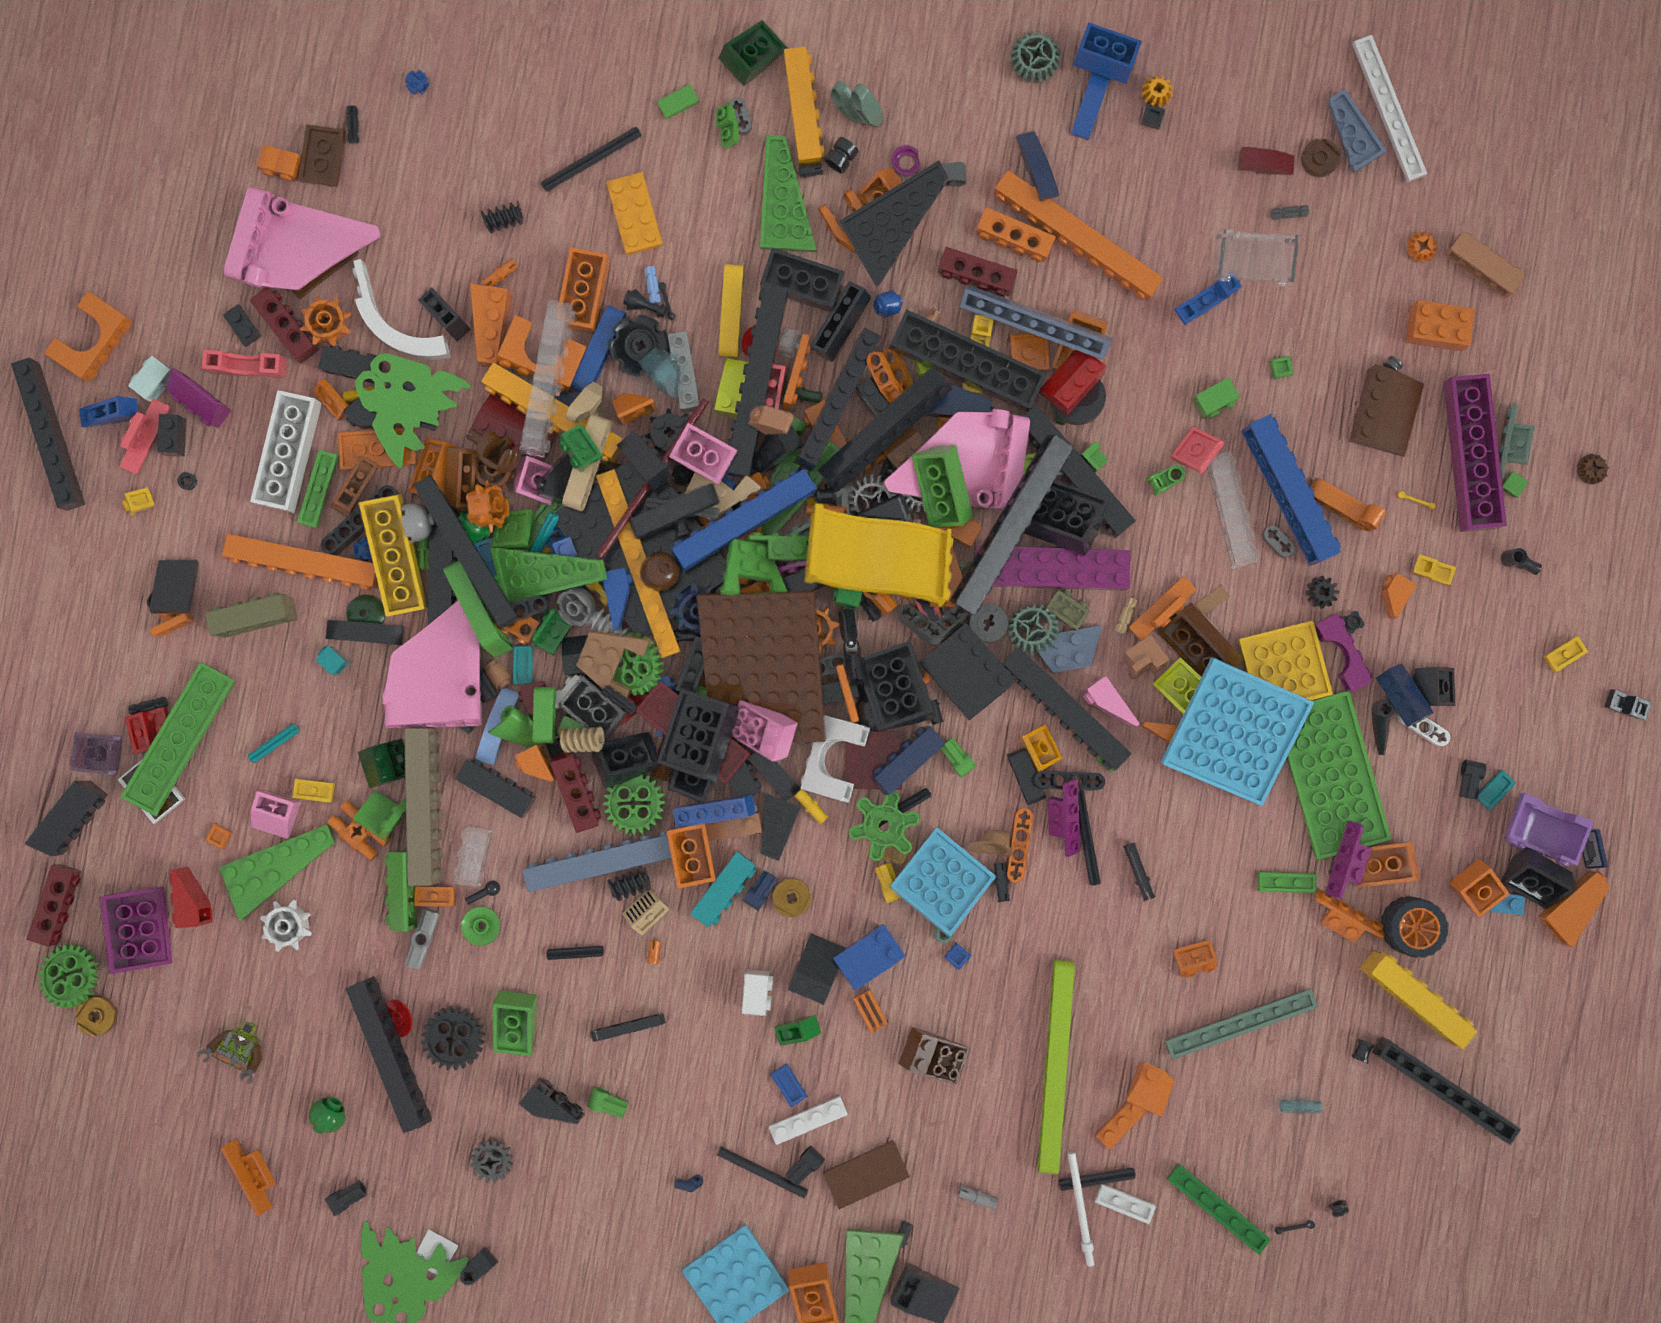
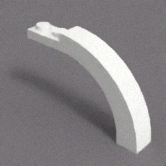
M361 259L355 260V267L352 270L355 279H358L359 286H357L358 294L362 297L355 299L363 320L371 331L386 345L406 356L422 360L451 358L447 339L443 335L432 338L412 337L396 331L384 321L375 303L366 264Z

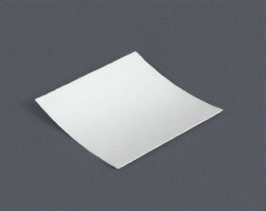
M428 1229L416 1252V1256L423 1255L424 1261L429 1260L437 1245L441 1243L443 1249L447 1251L446 1262L448 1263L451 1261L458 1245ZM428 1269L429 1271L437 1275L438 1272L436 1269Z

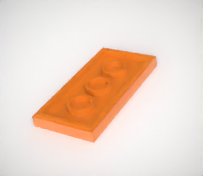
M397 427L394 430L398 435H402L405 428ZM374 429L337 432L341 471L352 470L361 455L379 464L377 468L397 467L385 451ZM404 447L402 466L417 465V451Z

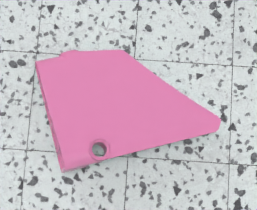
M249 187L245 194L225 262L224 275L244 281V283L258 288L271 287L299 290L344 258L379 239L381 233L375 225L290 203L283 197L276 198L268 191ZM286 205L285 210L281 211V208Z
M994 409L992 412H957L915 453L940 445L956 444L970 505L1002 511L1023 476L1030 419L998 409ZM912 456L884 481L888 492L922 498ZM980 494L984 497L983 503L979 500Z
M456 601L432 623L391 654L386 687L383 690L385 727L421 728L482 725L480 642L459 601ZM470 688L476 689V693L473 696L466 695V691Z

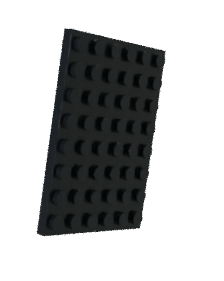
M628 460L615 471L629 507L646 481ZM668 481L664 482L655 491L651 488L632 515V518L651 510L645 506L647 498L671 501L679 496ZM596 483L591 488L583 511L564 506L556 512L559 516L556 525L564 536H570L575 551L579 557L600 559L596 554L615 528L599 483ZM693 516L686 518L689 530L694 532L697 529H702ZM670 525L651 535L640 538L646 557L656 552L669 553L674 557L672 554L673 544L681 539L685 541L691 536L675 538L674 525ZM617 537L604 558L600 560H603L606 572L625 568L627 572H630L619 538ZM719 551L685 572L679 565L680 575L675 585L667 591L659 592L669 621L677 616L669 613V610L674 607L677 598L675 595L676 591L681 592L683 589L691 586L692 582H695L697 586L705 590L711 586L715 589L724 582L723 575L726 572L727 563ZM603 580L597 581L605 591ZM633 580V583L630 584L631 590L623 618L635 634L641 633L642 638L651 635L652 630Z

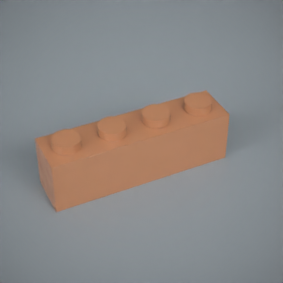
M1465 231L1455 238L1444 253L1446 257L1504 298L1513 294L1526 276L1520 268L1506 262L1503 256L1495 254L1489 246L1481 244L1472 234Z

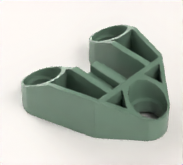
M836 82L831 90L836 108L851 121L879 127L884 120L881 106L871 91L860 83L852 91L844 82Z

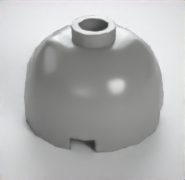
M417 503L402 505L401 511L405 510V515L401 516L406 537H411L409 542H417L427 538L432 531V525L435 524V520L427 508Z
M570 588L560 594L557 599V604L560 607V610H558L559 615L571 626L586 624L596 611V602L593 595L584 588Z

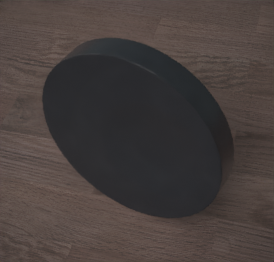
M1099 380L1068 415H1065L1051 402L1050 405L1054 414L1063 422L1071 425H1084L1092 422L1101 414L1105 406L1106 391L1103 383Z

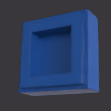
M956 942L944 958L960 970L971 957V954Z

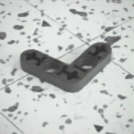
M902 605L898 609V620L932 645H938L965 623L969 617V613L961 608L952 607L937 621L933 622L910 605ZM948 621L951 622L953 625L950 627H946L943 625V623ZM917 622H923L925 623V626L917 627L915 624Z

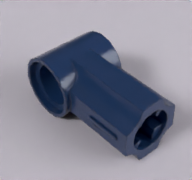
M764 870L742 901L759 911L778 879Z

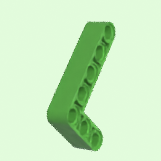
M458 560L445 567L443 571L482 647L495 658L512 650L513 646L506 634L496 627L482 597L460 561Z

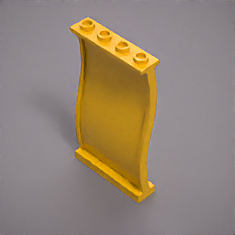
M815 504L811 512L805 582H818L856 591L911 596L938 603V606L942 607L950 597L948 583L951 580L949 566L952 563L950 549L953 545L951 529L944 531L912 522L851 516L825 509L821 504Z

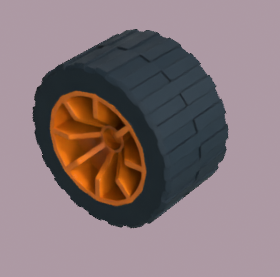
M1411 896L1397 898V900L1392 901L1385 908L1381 916V924L1385 932V942L1399 953L1415 958H1425L1434 955L1446 942L1449 932L1448 921L1441 909L1431 901Z

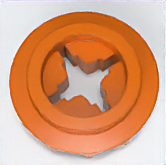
M1425 231L1417 232L1409 238L1407 252L1415 261H1429L1435 256L1438 249L1437 240L1432 237V234L1425 233ZM1426 241L1425 247L1427 249H1423L1420 252H1418L1420 250V244Z

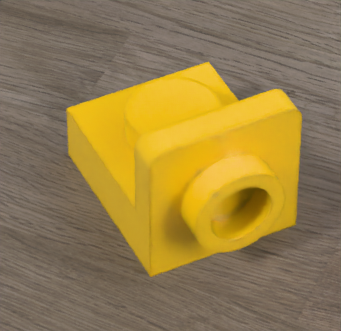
M148 487L125 493L124 500L122 501L125 512L129 511L130 516H134L135 512L155 506Z

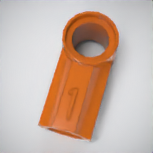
M863 591L864 595L870 598L884 615L888 614L898 605L888 593Z

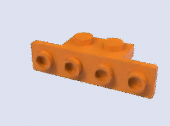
M1183 576L1128 627L1129 630L1142 641L1155 628L1165 627L1171 621L1169 618L1174 613L1177 615L1185 608L1183 604L1196 591V588Z
M1317 888L1315 900L1329 908L1322 917L1321 924L1353 943L1357 941L1365 930L1381 939L1384 938L1383 925L1379 921L1372 920L1362 911L1350 907L1345 901L1326 895L1325 890Z
M237 1139L222 1146L221 1150L256 1216H260L272 1208V1204L264 1190L276 1184L258 1149L245 1155Z

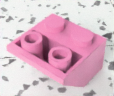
M265 790L257 791L251 807V827L289 839L301 802Z

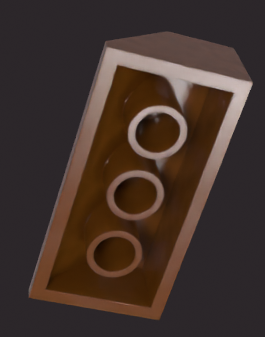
M1192 602L1188 603L1179 614H1175L1165 627H1161L1157 631L1175 652L1201 677L1211 657L1235 668L1243 659Z

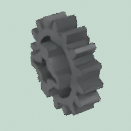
M487 1139L486 1145L481 1142L479 1148L476 1147L473 1150L476 1155L470 1157L474 1161L470 1167L476 1168L473 1174L479 1173V1180L484 1177L486 1178V1183L490 1179L496 1183L498 1177L503 1180L505 1174H509L511 1170L508 1167L513 1166V1162L509 1160L513 1158V1154H508L511 1148L505 1149V1142L498 1144V1139H495L491 1143V1140ZM485 1150V1157L480 1159L481 1153ZM490 1157H491V1160H495V1161H496L494 1164L492 1163V1161H488V1159H489ZM504 1163L502 1170L498 1172L499 1165Z

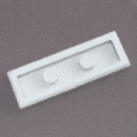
M1106 1184L1099 1186L1094 1202L1147 1224H1150L1156 1205Z

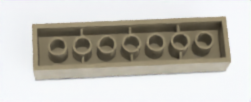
M431 728L405 729L408 886L434 885L440 883V879L443 878V868L440 867L443 851L439 844V840H442V829H439V821L442 819V812L439 809L441 791L438 790V782L441 781L438 763H440L441 756L440 752L437 751V744L440 743V733L437 732V729Z

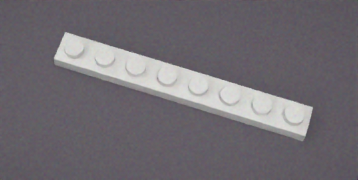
M1370 35L1354 41L1352 44L1407 183L1424 177L1427 174L1373 36Z

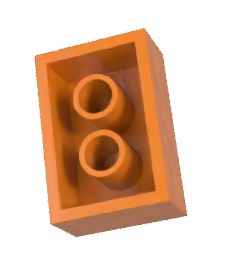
M1417 300L1410 306L1405 343L1463 351L1471 343L1475 308Z

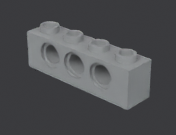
M687 331L668 334L680 408L682 413L694 412L700 400Z

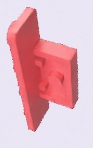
M153 399L145 415L136 412L131 418L130 426L121 438L120 446L127 449L120 464L121 468L134 474L139 473L158 435L159 414H168L171 409L170 406Z

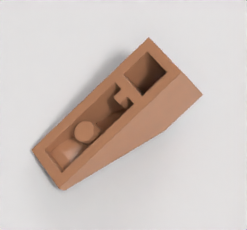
M759 812L745 818L705 824L708 841L763 832Z

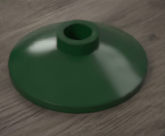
M360 595L354 598L348 605V621L382 624L385 619L384 606L374 596ZM362 610L367 611V615L364 617L361 615Z

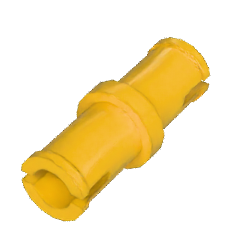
M801 789L794 795L805 807L806 813L809 812L819 825L828 818V815L817 805L818 802L813 800L805 790Z

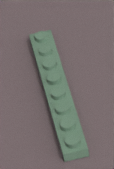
M1308 988L1165 1039L1164 1041L1173 1060L1316 1009L1318 1006L1312 989Z

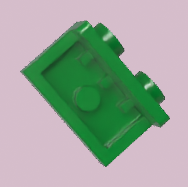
M552 608L550 612L545 613L542 618V625L534 630L531 637L533 638L534 646L554 656L572 626L567 624L557 614L556 610Z

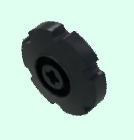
M637 315L634 321L628 316L620 320L613 327L612 332L615 334V338L608 340V351L613 362H620L619 370L625 374L640 377L643 371L651 375L663 367L666 362L663 354L670 352V345L666 330L660 331L658 329L659 322L647 315ZM641 341L640 345L643 346V349L637 350L638 347L635 345V343Z

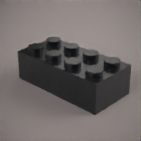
M772 248L760 281V288L764 289L765 283L788 288V299L831 312L842 287L845 271Z

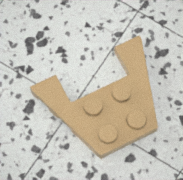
M695 472L686 493L713 483L720 503L713 507L719 508L720 517L732 509L731 506L739 501H744L747 499V495L753 491L757 492L761 487L746 475L733 491L722 481L716 484ZM706 517L709 521H712V520H714V519H717V518H708V517Z

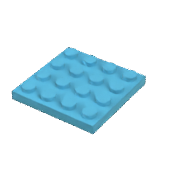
M936 827L889 888L950 937L996 878V875Z
M746 1224L682 1268V1273L717 1323H745L790 1291L788 1284Z

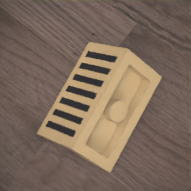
M651 888L649 891L646 890L622 915L631 928L640 935H643L670 908L657 897Z

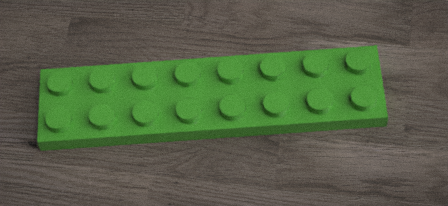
M203 662L199 663L120 796L122 799L157 816L236 680Z

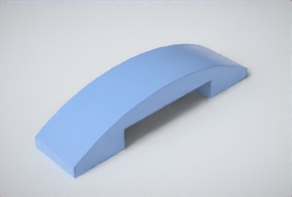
M507 688L501 689L486 723L476 759L493 766L495 765L501 749L502 739L489 734L488 731L502 722L501 714L507 706L512 705L516 708L519 701L518 692Z

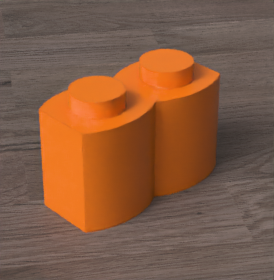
M262 145L257 167L263 175L269 177L279 175L280 179L291 182V179H298L301 156L287 150Z

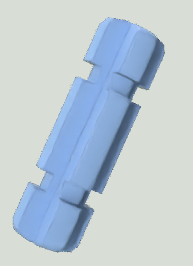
M648 266L644 271L647 277L648 294H650L649 301L650 303L657 304L661 299L660 294H658L657 276H655L656 268Z

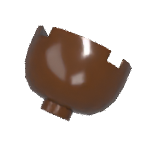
M665 552L652 553L644 559L640 568L641 580L645 586L657 592L667 591L673 587L680 575L679 563L675 557Z

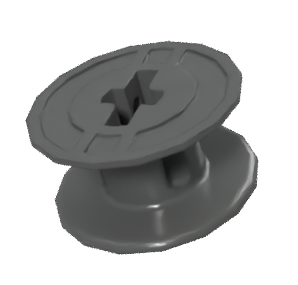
M984 604L975 615L971 614L968 626L982 642L991 643L997 641L1005 634L1008 627V619L1002 608L994 604ZM989 616H991L992 620L990 623H993V626L988 627L987 631H985L986 624H983V621H987Z

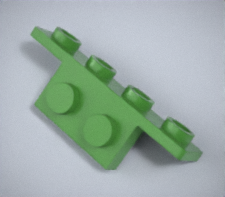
M756 532L751 533L746 538V541L767 544V560H807L809 535H807L808 537H800V534L782 536L781 533H771L770 536H763V533Z

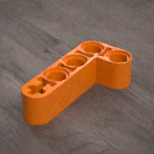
M1316 477L1310 485L1314 492L1313 498L1316 503H1319L1322 507L1364 531L1371 532L1376 530L1386 513L1380 506L1375 504L1366 505L1323 479Z

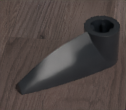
M1388 700L1376 701L1371 708L1373 732L1378 755H1385L1389 736L1390 716L1393 715L1395 710L1393 704ZM1380 707H1385L1386 710L1381 711Z

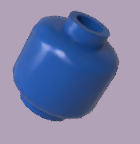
M893 290L878 294L873 302L876 314L883 318L898 314L903 305L902 297Z

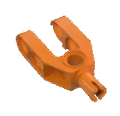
M852 189L843 194L852 213L863 207ZM827 204L819 207L818 210L836 242L851 252L856 253L847 234L841 231L835 215L831 214Z
M887 349L882 353L876 351L868 355V367L880 392L891 404L913 384L912 378L899 353ZM889 352H891L894 355V361L892 363L889 362L887 359V355ZM875 355H877L880 358V363L878 366L875 365L873 362V357ZM897 369L902 372L901 380H898L895 376ZM883 372L888 375L887 383H884L881 379Z

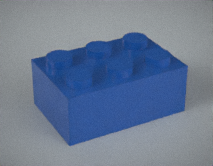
M1088 22L1073 66L1127 84L1142 41Z

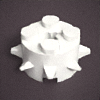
M293 900L288 906L281 907L275 901L273 902L274 910L267 916H261L260 918L265 923L263 926L264 934L261 937L274 943L277 952L287 945H291L295 950H298V942L305 936H311L312 934L309 930L308 917L311 914L305 913L298 907L296 900Z

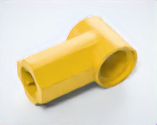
M888 862L875 867L887 904L901 899L899 895L889 888L896 879L891 863Z

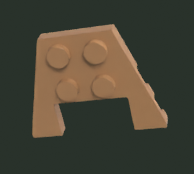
M591 630L576 666L602 689L610 685L614 688V692L618 691L627 698L631 688L614 681L615 672L625 648L640 656H644L651 639Z

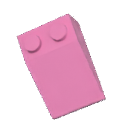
M688 423L669 457L701 476L719 484L738 450Z
M1107 676L1100 677L1081 690L1083 692L1082 698L1088 705L1091 704L1096 709L1130 727L1140 724Z

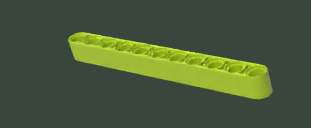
M1054 960L1038 1173H1059L1075 970L1074 961Z

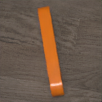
M1027 808L1018 809L1014 817L1010 848L1013 852L1016 849L1023 851V858L1020 860H1015L1013 854L1008 857L1007 878L1014 883L1020 882L1025 874L1033 814ZM1023 811H1026V815H1029V819L1024 821V825H1028V829L1017 827V823H1022L1019 814H1023ZM1019 830L1026 832V839L1023 841L1016 839V833ZM1012 861L1017 864L1022 863V867L1018 866L1017 868L1020 876H1017L1016 879H1013V876L1010 875V872L1015 869V865H1011Z

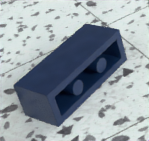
M1403 664L1392 667L1376 677L1407 727L1421 722L1434 713Z

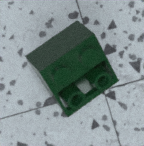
M402 738L371 746L358 752L369 789L406 778L405 747Z

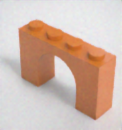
M88 291L77 307L88 313L98 322L100 338L97 344L87 351H76L61 340L54 338L44 354L79 378L90 382L97 376L101 365L107 362L111 351L119 345L123 334L129 331L133 321Z
M515 315L498 352L496 361L502 367H511L523 376L529 375L534 377L541 384L547 383L552 385L557 391L568 392L585 353L586 346L569 339L561 358L555 364L550 366L537 365L527 357L524 349L533 323Z

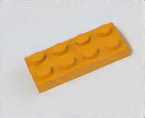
M643 172L606 181L626 255L663 246Z

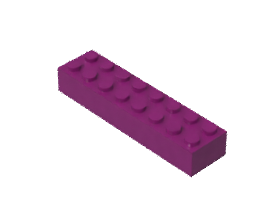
M1490 374L1451 377L1443 383L1460 532L1505 527L1507 522Z
M976 546L974 548V558L978 553L979 549L981 548V546ZM1014 547L1011 558L1003 565L1002 573L995 579L992 587L1126 591L1130 589V550L1089 549L1084 556L1065 548Z

